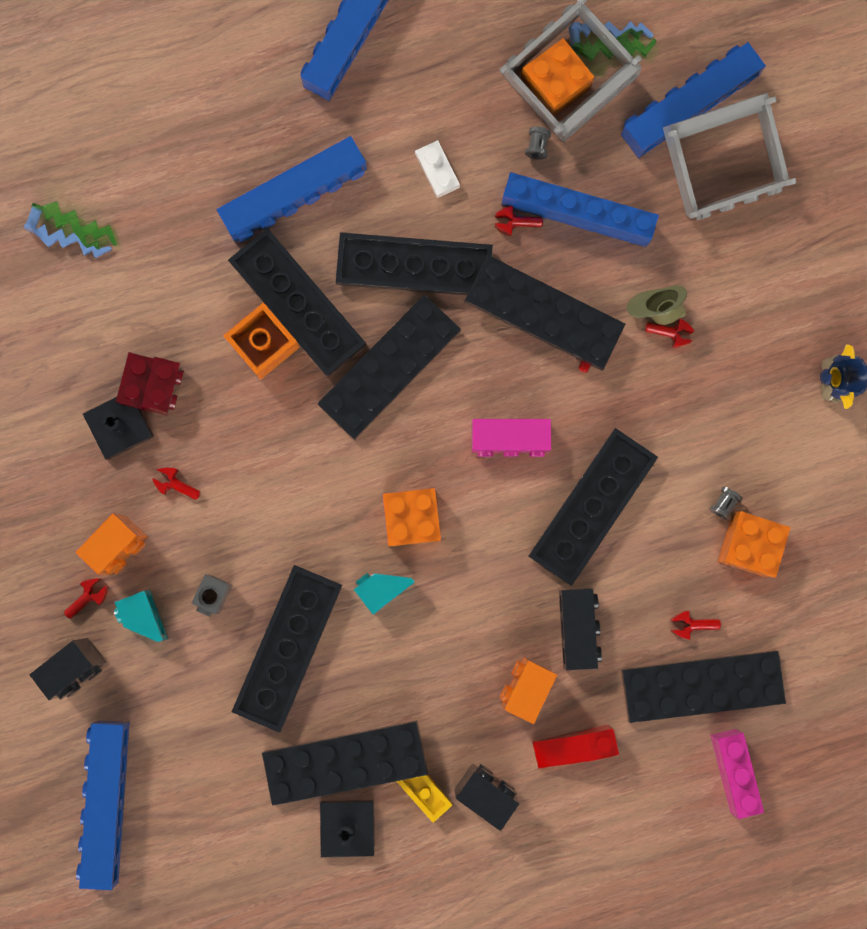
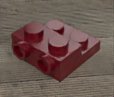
M128 352L116 403L167 416L169 409H175L178 395L173 394L175 384L181 385L184 373L183 370H179L180 363L155 356L150 358Z

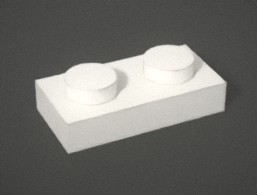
M438 140L415 151V155L437 198L460 188V184Z

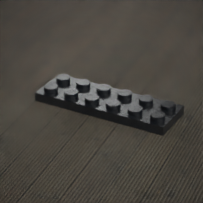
M268 228L228 259L229 263L327 378L367 345Z
M340 232L335 283L336 285L467 295L486 256L492 257L493 245Z
M489 255L486 256L464 303L601 371L604 370L626 325Z
M424 294L317 405L355 440L461 332V328Z
M615 428L528 557L572 586L658 459V456Z
M297 565L293 566L234 704L232 713L279 733L282 731L342 589V584Z
M776 650L621 669L629 723L786 704L779 652Z
M417 720L262 752L272 806L428 775Z

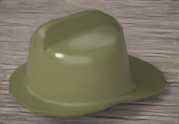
M674 285L639 293L628 302L626 306L627 312L637 318L650 317L660 325L673 323L677 319L686 316L683 302L687 297V291L683 286Z

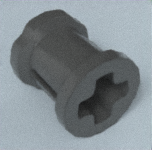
M544 127L529 128L530 142L529 148L525 150V155L532 159H546L548 155L546 146L548 139L551 137V131Z
M722 487L720 490L722 494L715 506L712 505L709 510L715 515L730 521L732 511L737 503L743 500V497L727 487Z

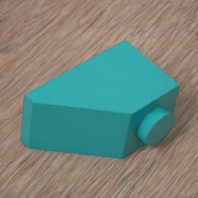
M366 573L356 581L358 587L354 591L370 612L375 614L415 583V581L408 577L376 573L370 576L369 573Z
M144 590L114 602L116 605V609H114L115 617L119 624H123L124 628L156 642L168 639L150 590Z

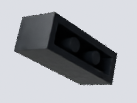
M593 589L559 590L563 669L566 671L598 669V662H602L601 647L597 646L596 636H600V622L595 620V609L599 608L598 595L593 594Z

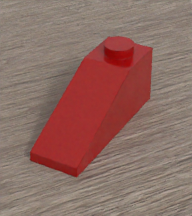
M609 724L532 742L538 768L589 762L619 755L614 729Z

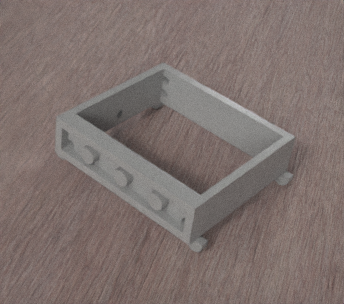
M578 0L575 5L567 6L562 12L561 18L556 22L551 21L542 31L543 34L537 39L532 38L525 44L524 50L518 56H511L500 69V73L504 75L505 79L563 143L640 75L642 68L639 65V62L642 60L641 56L637 55L633 58L584 4L587 0ZM580 17L621 62L623 67L562 121L558 122L515 73Z
M768 93L761 94L663 127L687 217H696V220L704 219L711 216L710 211L719 209L720 212L735 208L734 203L743 201L744 204L759 200L758 195L766 192L767 196L782 192V187L797 183L796 178L789 179L770 104L776 102L775 96L769 98ZM758 113L775 182L697 208L679 139Z

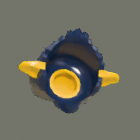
M848 344L841 355L835 354L833 357L822 360L821 368L823 371L820 373L822 399L836 404L842 400L844 408H850L853 404V398L864 394L867 390V364L862 358L855 356L853 346Z

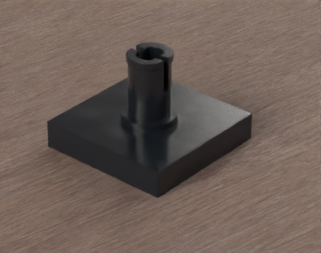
M117 397L83 413L105 460H110L154 437L141 410L117 404Z
M374 800L320 802L321 858L374 856Z

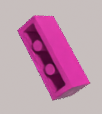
M472 419V453H477V457H493V453H503V457H519V453H529V457H545V453L551 451V419Z
M733 729L710 735L730 813L737 819L764 813L744 733Z

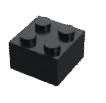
M88 638L71 641L29 675L48 700L55 698L62 700L66 696L70 697L80 690V683L86 680L90 681L102 672L100 667L106 661Z
M472 763L454 789L455 797L463 805L501 831L519 806L517 793L514 791L515 788L503 779L501 782L495 780L493 772L486 766L480 764L477 767Z

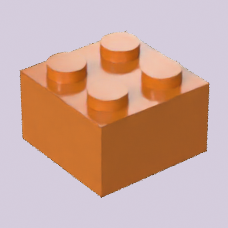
M564 38L524 66L521 75V81L553 116L588 92L595 78Z
M264 302L223 335L260 380L300 348L297 341Z
M435 488L383 494L388 547L441 541Z
M742 511L733 512L718 562L763 577L776 578L791 527Z
M112 513L75 553L98 575L118 574L126 567L128 557L131 554H138L146 545L144 541L148 536L127 516Z
M523 657L522 661H516L511 671V675L514 678L510 686L505 684L499 698L502 701L501 705L504 710L534 724L557 674Z

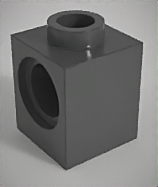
M205 574L192 601V604L198 606L196 611L211 617L212 613L220 614L233 585L210 574ZM209 589H213L217 593V600L214 604L206 601L205 595Z

